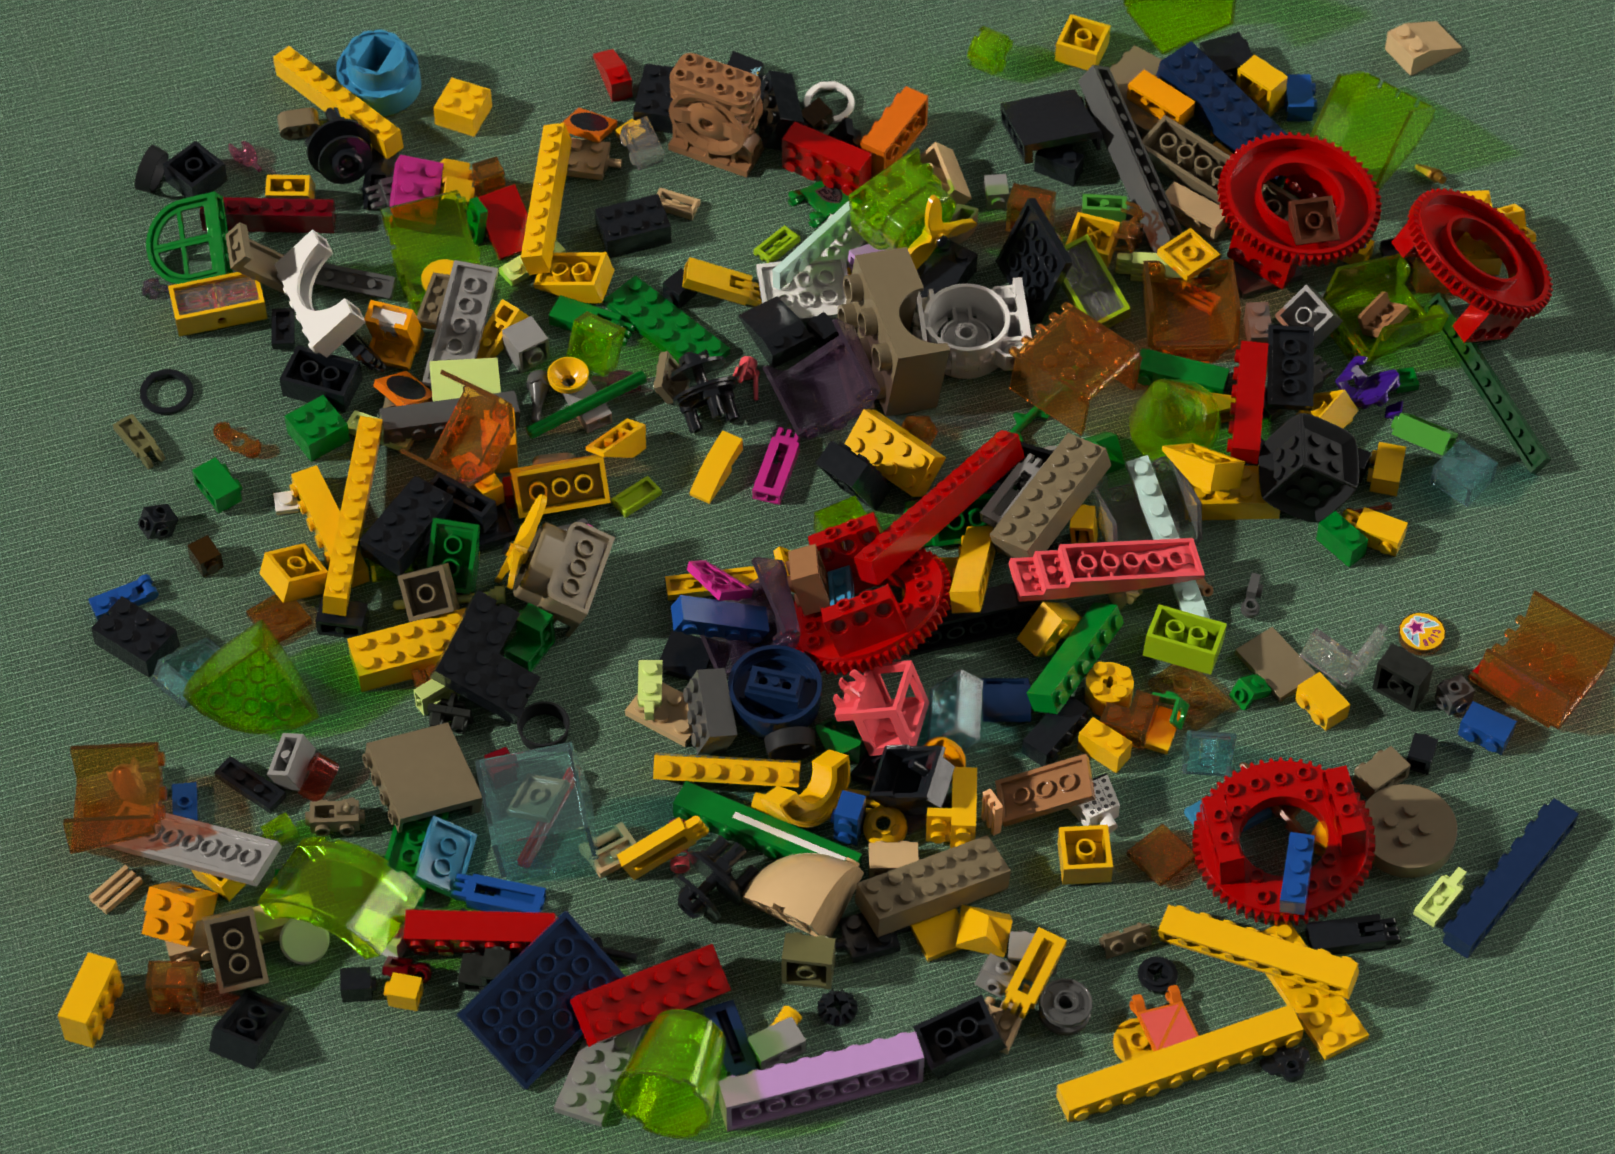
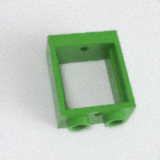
M1400 413L1399 416L1394 417L1391 424L1393 429L1392 435L1442 456L1450 455L1458 436L1456 432L1410 413Z

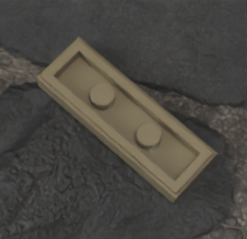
M433 272L417 314L422 328L436 330L450 275Z

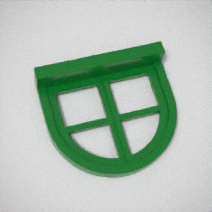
M214 191L180 199L170 203L156 215L147 233L146 252L152 268L160 277L175 285L233 273V269L230 267L225 236L228 230L223 197ZM204 207L207 234L185 238L182 212ZM177 215L180 240L159 245L163 228L170 219ZM209 242L212 269L190 274L187 247ZM181 249L185 274L171 271L162 261L160 254Z

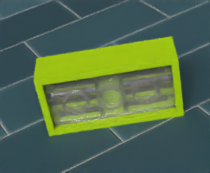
M1088 234L1065 245L1064 247L1071 257L1073 264L1061 286L1089 335L1093 337L1131 317L1130 306Z

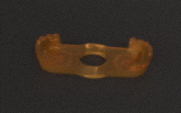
M220 422L214 426L213 431L216 439L226 445L231 451L238 452L248 458H254L260 454L261 442L259 439L256 441L251 440L245 433L232 429L229 422ZM235 438H242L244 444L233 446L232 441Z

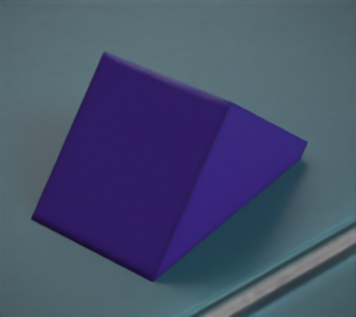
M1402 400L1387 406L1384 418L1394 419L1395 416H1399L1402 413L1404 401Z

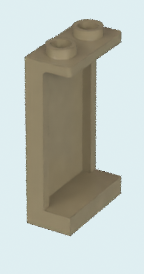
M238 223L225 235L231 269L286 294L283 290V283L277 277L278 272L274 265L284 255L249 239L247 225Z

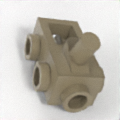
M352 797L342 801L319 800L317 802H310V811L305 812L306 826H310L311 833L321 837L328 836L330 832H340L342 835L349 836L353 835L355 831H360V824H365V809H360L359 800Z

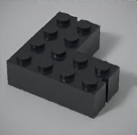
M478 590L469 602L429 678L514 724L521 716L529 700L528 698L532 695L541 677L499 654L520 613L503 603L499 606L495 605L496 599Z

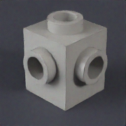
M990 953L981 967L974 984L1001 998L1017 966Z

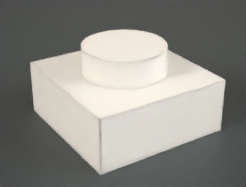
M291 491L273 493L276 515L299 512L298 498H294Z

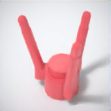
M744 356L741 358L739 366L735 368L733 376H739V383H742L743 379L750 380L753 378L754 400L757 401L759 393L758 378L760 371L757 370L758 362L753 357Z

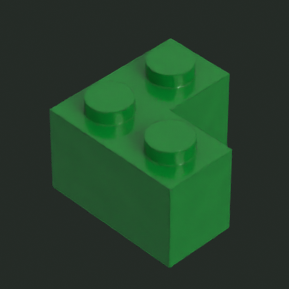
M528 603L524 610L521 609L519 611L520 615L516 620L517 634L512 640L507 641L504 646L505 658L532 672L554 644L555 633L553 615Z

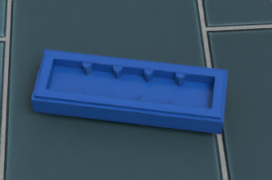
M196 782L172 784L173 815L198 821Z

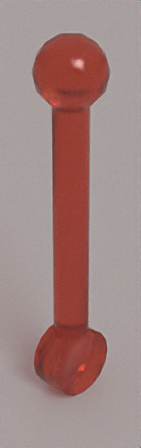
M1385 502L1384 505L1367 508L1374 511L1383 509L1389 511L1392 509V504ZM1363 508L1355 509L1353 511L1362 513Z

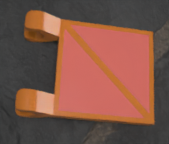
M1177 985L1169 986L1168 991L1165 993V997L1170 1003L1168 1005L1146 1010L1141 994L1133 995L1132 1001L1129 1002L1130 1009L1136 1014L1153 1052L1199 1036L1185 1008Z

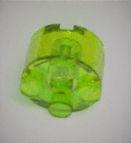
M982 26L978 30L981 31L978 37L974 35L967 53V59H970V62L967 65L987 74L995 75L998 71L1003 72L1007 63L1005 58L1012 49L1013 40L1009 39V36L1004 33Z

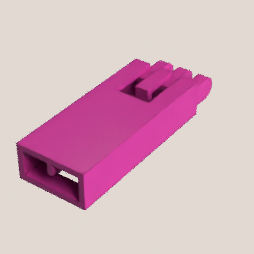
M778 427L775 437L771 438L752 489V499L777 505L781 504L800 452V431H796L793 438L791 437L793 430L787 429L784 436V428ZM777 451L781 452L778 456V461H782V465H780V462L778 464L773 463Z

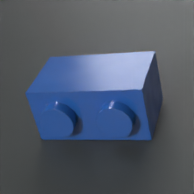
M1311 74L1286 75L1288 76L1284 100L1286 121H1312L1313 112H1317L1318 104L1317 99H1313L1316 93L1315 83L1311 82Z
M1473 701L1460 723L1458 735L1466 741L1485 747L1490 752L1502 755L1514 734L1517 721Z

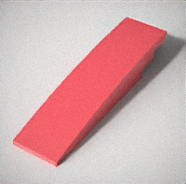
M1193 538L1060 544L1058 550L1035 551L1033 557L1010 558L1008 563L1019 602L1118 593L1192 581L1205 577Z

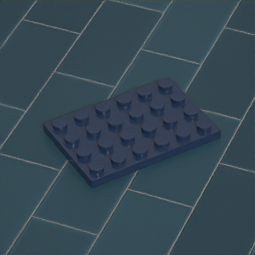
M564 911L456 1016L520 1087L526 1090L583 1035L570 1000L579 994L626 976L567 911Z

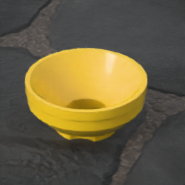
M563 357L555 360L549 366L547 377L550 386L554 390L564 394H572L586 386L589 370L582 360L575 357ZM566 379H572L575 381V384L565 386L562 382Z
M880 805L873 808L866 815L863 823V832L869 843L885 841L887 843L901 842L904 840L908 829L905 816L900 810L892 806L885 808ZM882 817H886L891 821L889 828L886 830H880L876 826L877 821Z

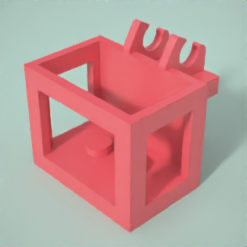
M912 660L892 662L891 664L885 663L883 667H874L872 671L866 669L864 676L856 669L850 671L849 676L853 677L856 681L846 682L843 678L839 679L838 684L844 697L842 699L838 694L834 695L833 701L836 706L834 715L837 722L854 720L869 756L882 755L886 745H917L930 702ZM903 672L896 697L891 699L881 674ZM909 684L915 697H905Z

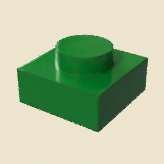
M1414 367L1396 369L1400 374V386L1396 389V393L1419 390L1420 384Z

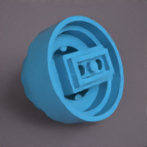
M381 29L364 31L352 38L349 45L338 58L336 66L337 82L382 116L392 115L406 109L416 100L420 93L421 76L418 58L415 52L394 33Z

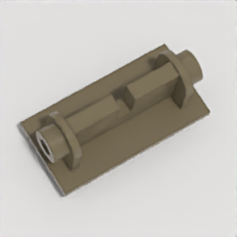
M1139 922L1136 925L1124 928L1121 933L1118 930L1103 934L1099 938V943L1105 949L1106 959L1152 945L1150 924H1141Z

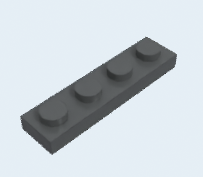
M324 263L314 284L393 300L397 278Z

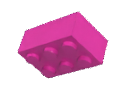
M405 155L399 156L395 162L387 225L426 233L432 231L436 223L443 163Z

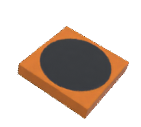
M578 108L562 123L565 124L569 134L600 143L617 127L618 120Z
M407 370L375 379L373 384L379 392L396 406L433 402L432 391Z

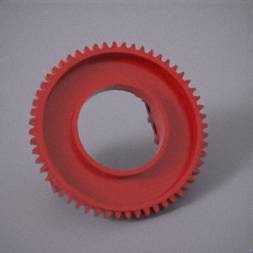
M1280 132L1279 136L1271 133L1270 137L1264 134L1262 139L1255 137L1254 142L1249 140L1247 145L1242 144L1240 149L1237 148L1235 153L1230 155V158L1226 160V164L1223 166L1219 178L1217 195H1219L1218 202H1220L1219 209H1223L1222 216H1226L1225 222L1231 224V230L1234 229L1227 257L1282 290L1295 275L1297 265L1300 267L1302 265H1307L1308 267L1316 265L1319 267L1320 264L1328 266L1329 262L1336 264L1338 259L1344 261L1346 256L1351 258L1353 253L1357 254L1359 249H1363L1365 244L1369 243L1370 238L1376 232L1382 212L1380 209L1382 206L1380 202L1381 195H1378L1379 188H1375L1377 182L1372 181V174H1367L1368 168H1362L1363 162H1357L1356 156L1351 157L1349 150L1344 152L1342 146H1335V142L1327 143L1326 138L1319 140L1317 135L1312 138L1308 133L1305 136H1301L1300 132L1297 135H1293L1292 132L1284 135L1283 132ZM1282 175L1287 176L1283 190L1291 192L1299 197L1300 200L1332 196L1340 239L1296 246L1289 228V222L1277 216L1266 205L1262 196L1261 188L1270 179Z
M1437 188L1436 190H1427L1426 193H1422L1410 207L1407 224L1391 242L1403 259L1408 256L1421 257L1429 270L1454 296L1460 297L1470 304L1452 325L1464 343L1506 339L1525 318L1529 319L1531 316L1538 315L1551 300V292L1553 291L1551 287L1553 284L1550 281L1552 278L1549 276L1550 271L1547 270L1548 265L1543 262L1545 259L1540 256V251H1537L1535 248L1536 245L1532 244L1531 239L1524 234L1525 232L1521 231L1518 225H1515L1511 219L1504 216V213H1500L1497 208L1491 207L1489 203L1486 204L1481 199L1478 200L1473 195L1469 196L1465 192L1462 194L1459 190L1454 192L1452 189L1448 191L1446 188L1442 190ZM1465 232L1469 233L1470 237L1475 241L1482 240L1500 257L1506 267L1508 278H1498L1489 275L1474 266L1456 246L1457 241Z
M874 512L856 519H850L845 523L826 528L821 532L808 536L809 545L816 544L826 571L829 572L850 565L853 572L854 594L861 592L859 596L841 599L834 605L826 608L822 607L820 612L806 616L802 607L798 608L796 602H792L793 607L789 608L791 613L787 614L788 620L785 621L787 625L785 627L787 642L790 647L809 656L818 667L820 673L825 670L826 674H830L833 671L835 675L839 672L846 675L853 669L864 673L866 669L872 671L874 667L879 666L881 668L885 663L891 664L892 660L896 658L899 660L902 655L910 654L909 651L911 649H917V645L924 643L926 637H931V632L937 631V624L943 623L941 618L947 617L946 611L950 610L949 604H951L948 592L951 589L952 577L942 559H938L937 555H933L931 551L926 552L925 548L919 549L879 585L860 580L854 557L883 532ZM886 585L872 591L865 590L875 586ZM889 585L898 586L906 590L905 597L901 603H897Z
M1279 757L1278 761H1273L1272 758H1269L1267 763L1259 760L1258 765H1254L1251 762L1250 767L1247 769L1241 766L1239 773L1233 770L1231 778L1224 776V783L1217 782V790L1211 788L1210 796L1202 798L1200 812L1196 814L1198 821H1194L1195 830L1192 832L1194 838L1192 839V847H1195L1193 848V856H1196L1195 865H1198V873L1202 874V881L1207 882V889H1213L1214 897L1220 896L1221 904L1228 901L1227 907L1229 910L1236 907L1237 915L1245 912L1246 919L1253 915L1255 916V922L1263 918L1266 925H1268L1270 920H1274L1275 926H1278L1280 921H1283L1285 925H1289V922L1293 921L1297 926L1301 919L1307 924L1310 917L1318 921L1319 914L1326 918L1328 917V910L1335 913L1337 910L1336 905L1343 908L1345 906L1344 899L1351 901L1352 893L1358 894V886L1363 887V878H1368V870L1372 869L1371 861H1374L1373 852H1375L1374 843L1376 835H1374L1373 818L1368 817L1370 810L1365 808V800H1360V793L1354 792V786L1352 785L1347 765L1322 770L1321 764L1315 767L1312 766V761L1305 764L1302 759H1299L1298 762H1293L1291 757L1288 761H1283L1282 757ZM1276 805H1289L1301 808L1315 816L1326 831L1328 844L1325 853L1311 868L1305 915L1280 912L1283 876L1268 874L1262 869L1256 868L1245 857L1241 849L1240 836L1245 824L1252 816L1266 808Z

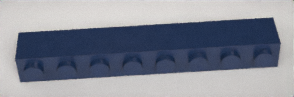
M1553 798L1549 805L1544 804L1538 812L1536 821L1531 820L1526 826L1525 834L1522 838L1518 836L1514 840L1509 854L1504 853L1501 856L1496 870L1491 869L1487 873L1482 887L1477 886L1474 889L1469 903L1466 904L1464 902L1460 906L1456 919L1454 921L1450 919L1443 929L1445 933L1443 943L1468 959L1576 825L1579 813Z

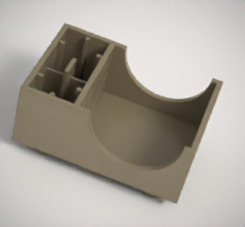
M907 247L855 255L852 275H846L843 278V289L847 299L846 304L838 306L837 316L841 330L843 332L851 331L853 338H855L851 342L852 357L857 366L865 365L868 373L865 377V386L869 399H879L885 416L937 408L950 348L948 343L926 342L910 333L918 292L923 291L924 287Z

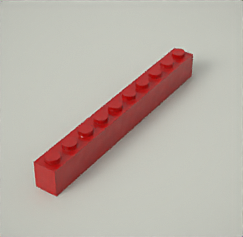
M1003 430L997 432L995 436L983 444L958 468L939 482L936 487L924 495L921 500L909 508L907 512L894 521L892 525L879 534L870 544L864 547L854 557L860 580L875 585L882 583L1025 457L1019 434Z

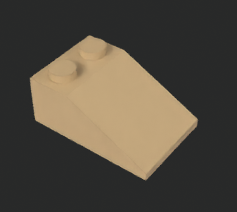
M1437 21L1405 23L1388 31L1385 50L1412 76L1462 51V47Z

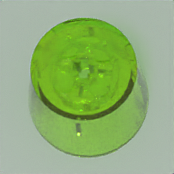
M672 1009L660 1013L654 1019L613 1087V1098L621 1113L628 1119L633 1117L642 1123V1129L669 1138H691L697 1136L701 1130L707 1129L713 1116L718 1081L726 1048V1039L721 1029L708 1018L692 1011Z

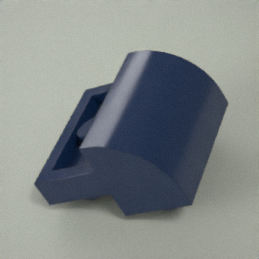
M981 678L983 722H1031V703L1027 696V691L1031 687L1029 678Z

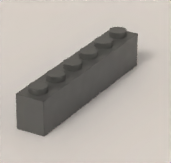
M515 391L379 409V419H383L382 436L384 444L404 442L410 438L412 440H422L483 431V419L487 418V409L514 408L516 426H519L520 410Z

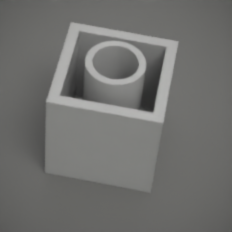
M532 316L502 330L504 352L520 373L550 360L548 337Z

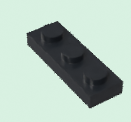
M229 756L214 772L217 779L270 814L286 798L285 791L232 756Z

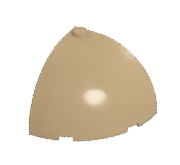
M818 853L794 854L778 859L759 871L746 886L742 893V899L745 903L812 936L825 935L831 938L864 872L859 868L860 864L848 857L844 861Z

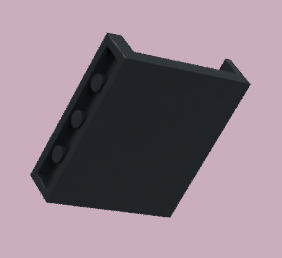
M1075 89L1000 103L1001 123L1025 164L1033 163V151L1076 142L1092 140L1096 149L1101 150L1100 141H1103L1102 129L1097 127L1095 118L1091 117L1089 108L1085 107L1082 96L1079 97Z

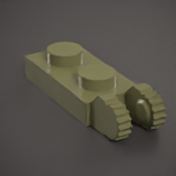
M133 414L112 425L113 430L135 456L140 458L148 470L153 467L152 460L147 456L148 452L152 451L159 462L166 460L156 441Z

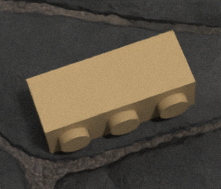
M1175 181L1165 191L1178 222L1187 228H1192L1202 236L1215 241L1228 226V223L1225 222L1226 216H1222L1223 209H1219L1220 205L1208 200L1206 197L1191 191L1186 186L1180 185Z

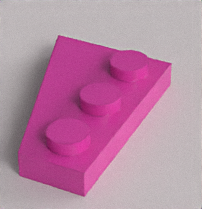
M689 561L687 571L717 600L740 601L741 599L752 597L754 589L708 561Z

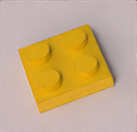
M1192 228L1181 233L1157 250V255L1186 282L1218 262L1221 256L1217 250Z

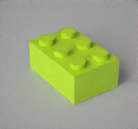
M1158 604L1146 635L1143 656L1211 675L1224 642L1227 623Z

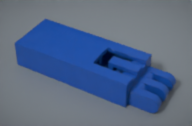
M457 874L455 878L457 882L453 884V889L455 890L451 891L450 895L452 899L466 902V908L480 911L541 913L546 898V888L473 874V876ZM479 890H485V894L479 893ZM486 891L495 892L496 894L489 896Z

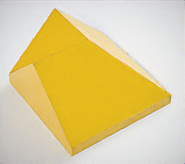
M961 905L956 947L1004 957L1013 922L1010 914Z

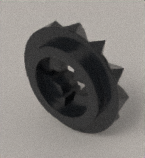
M1155 956L1144 960L1140 964L1138 978L1141 987L1147 988L1149 993L1155 991L1161 994L1163 991L1168 990L1169 986L1176 985L1178 972L1170 960ZM1160 969H1162V978H1158V980L1154 981L1153 974L1156 975L1157 972H1159Z
M842 988L840 991L831 989L830 992L823 993L818 1001L817 1009L820 1018L825 1023L832 1026H843L855 1018L858 1007L852 993L848 994ZM834 1001H837L839 1005H843L841 1006V1014H839L836 1008H832L834 1007Z

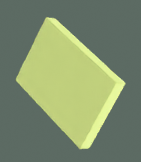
M498 358L429 362L433 401L501 392Z

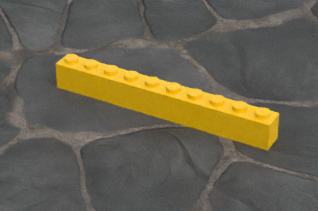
M359 417L323 594L322 613L346 616L360 548V539L362 538L382 437L383 419Z
M1290 1004L1057 1085L1056 1097L1068 1122L1074 1120L1081 1121L1091 1114L1107 1112L1114 1106L1130 1104L1137 1098L1153 1096L1160 1090L1169 1087H1179L1183 1082L1192 1079H1202L1209 1073L1225 1071L1232 1065L1248 1063L1253 1058L1261 1055H1271L1281 1046L1286 1045L1287 1048L1294 1047L1302 1041L1304 1029Z

